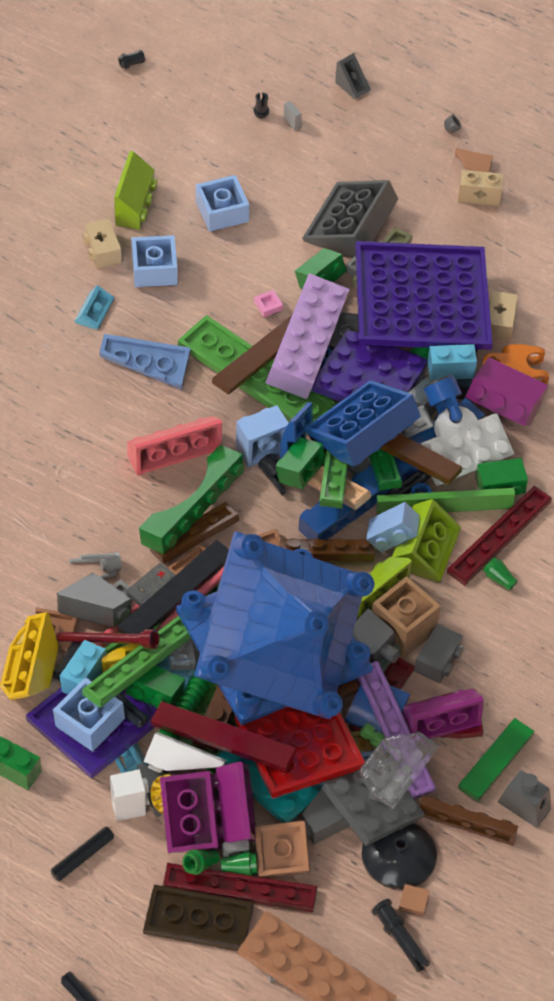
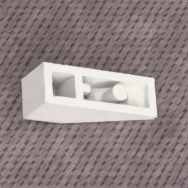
M159 732L154 734L144 762L149 763L148 768L162 773L163 770L173 771L224 766L227 761Z

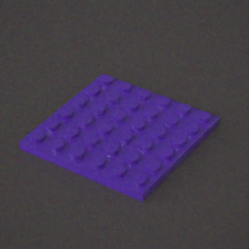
M356 241L359 345L430 348V346L474 344L475 350L492 349L485 247Z

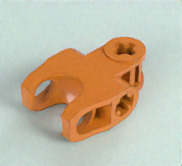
M511 344L505 346L502 349V353H488L483 358V365L491 357L535 379L543 378L539 381L548 385L549 373L545 370H537L529 366L544 362L545 350L541 347Z

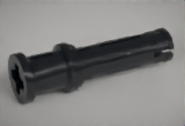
M390 899L379 902L373 907L371 913L377 916L384 925L383 930L385 933L393 936L414 966L416 972L419 973L425 970L424 965L428 967L430 961L425 957L405 928L404 918L398 916L391 906L392 901Z

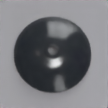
M412 823L367 846L363 843L361 856L364 868L373 880L385 887L402 890L405 884L416 887L430 877L436 866L437 849L430 834L418 824ZM397 844H402V845H404L405 847H404V848H398L396 845H397Z

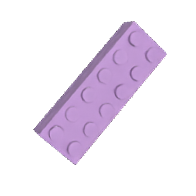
M308 274L267 377L266 384L301 398H308L348 295V288L313 274Z

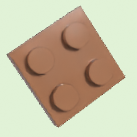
M305 821L255 826L259 877L266 878L310 873Z

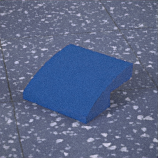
M308 402L288 423L281 441L280 459L300 437L306 438L304 428L313 422L312 403Z
M360 685L347 713L345 722L359 728L368 723L375 728V732L379 731L383 735L365 692ZM390 686L402 713L403 707L406 706L409 700L410 693Z

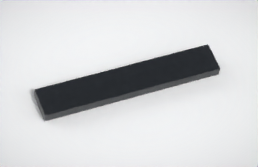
M216 539L119 624L118 631L121 634H140L145 629H154L176 609V606L181 605L182 596L186 592L196 591L225 566L229 549Z

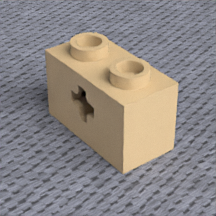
M461 170L458 202L500 206L503 174Z
M110 219L85 223V233H82L84 245L89 246L88 255L90 261H94L97 269L120 264L121 248Z
M492 291L491 299H489L492 339L511 341L517 294Z

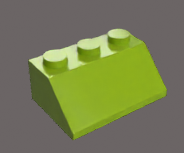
M129 151L114 196L115 225L140 230L142 221L146 222L147 206L152 204V191H156L158 179L155 178V169L134 151Z
M431 499L412 505V509L420 515L417 536L397 545L392 557L409 558L412 560L410 574L439 582L446 569L461 526Z
M389 557L374 567L370 573L374 579V589L372 593L362 597L356 621L367 609L372 611L373 603L406 576L410 579L412 560L409 558Z

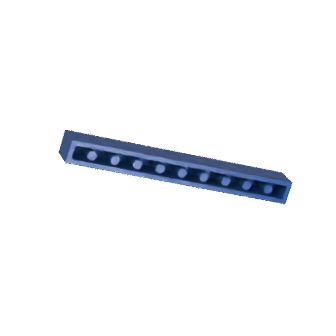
M467 398L458 403V406L465 407L473 412L478 420L485 417V414ZM434 426L415 434L409 439L421 444L437 437ZM394 456L402 481L419 470ZM371 464L366 470L355 474L350 480L369 490L371 498L357 510L343 504L342 508L319 506V502L310 510L306 509L299 517L298 530L307 539L331 538L377 504L378 495H385V493L391 490H379Z

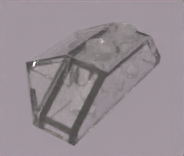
M415 732L411 735L383 738L361 767L359 773L370 794L394 810L419 778L439 748V745L420 732Z

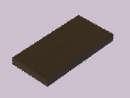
M154 884L143 934L238 951L248 936L254 902Z

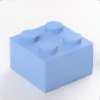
M236 175L196 184L195 202L209 232L249 222V203Z
M175 235L132 237L134 287L178 285Z
M277 405L265 408L256 414L245 416L236 421V450L243 454V461L248 468L257 465L267 454L273 453L276 457L280 455L281 441L288 421Z
M85 677L53 709L57 728L93 752L125 719L123 702L116 697L99 708L82 695V689L92 682Z

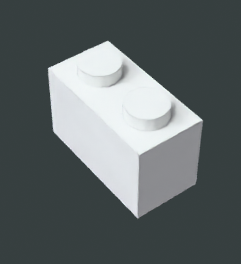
M140 769L111 775V801L116 821L146 815V805H149V787L147 779L141 777Z

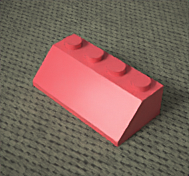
M214 416L200 418L187 424H180L167 430L156 431L153 434L136 437L127 441V455L136 475L212 453L219 445H222V421Z

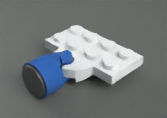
M447 375L424 386L423 391L430 407L435 406L439 416L434 421V431L437 437L425 441L421 445L462 466V472L457 478L476 471L477 464L500 461L515 454L497 413L478 420L469 409L458 406L456 397L462 393L455 376ZM432 477L436 487L444 484L438 479Z

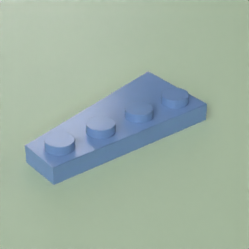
M104 334L99 354L101 358L182 390L190 357V348Z

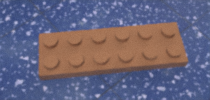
M267 910L237 952L238 955L307 1001H395L397 997Z

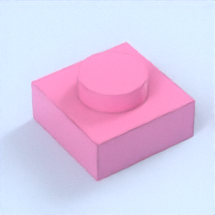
M274 290L254 297V304L263 318L283 311V304Z

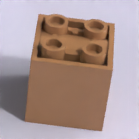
M406 576L373 603L372 612L394 631L395 643L400 645V656L404 659L430 637L438 624L441 605Z

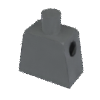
M367 609L354 625L352 634L354 639L367 644L370 648V663L380 662L383 658L392 663L396 662L401 651L394 647L396 644L394 631L371 610Z
M520 770L506 787L498 803L537 828L551 811L550 789L538 781L534 774H527Z

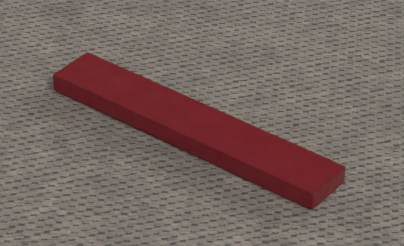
M534 485L447 568V574L465 586L552 502V498Z
M162 701L150 721L154 727L287 772L296 754V747Z
M167 863L163 886L312 913H314L318 887L206 869L200 874L194 875L186 872L183 865Z

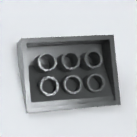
M390 181L336 182L304 234L303 241L341 253L344 256H355L356 241L373 242L398 201Z

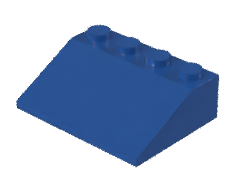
M370 380L304 429L314 440L322 443L323 447L338 460L356 466L361 464L369 455L378 451L389 440L394 439L405 428L412 426L421 415L413 394Z

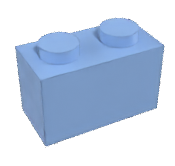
M406 502L369 519L366 540L381 553L417 536L420 515Z

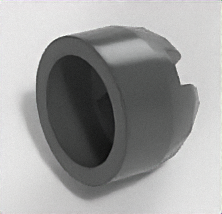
M453 114L444 121L445 130L450 133L462 128L459 119Z

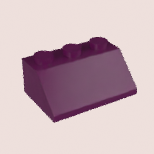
M489 357L474 377L465 398L523 426H531L549 385Z
M473 688L458 690L450 695L435 696L428 701L410 703L403 707V717L415 743L481 725L484 699Z
M237 762L216 767L217 774H213L214 788L219 791V799H216L217 814H221L222 824L218 826L220 839H224V842L227 843L246 840L248 842L256 841V821L249 765Z
M205 771L160 777L168 854L187 853L189 850L222 849L218 828L219 817L216 810V790L213 784V773Z

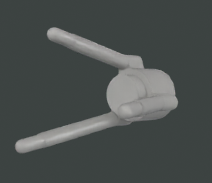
M119 552L80 555V558L69 560V563L100 562L101 570L107 571L106 574L99 576L104 580L117 576L116 571L122 569Z

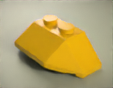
M47 612L27 616L24 621L25 625L18 631L9 646L0 687L10 700L29 697L50 688L59 646L50 615Z

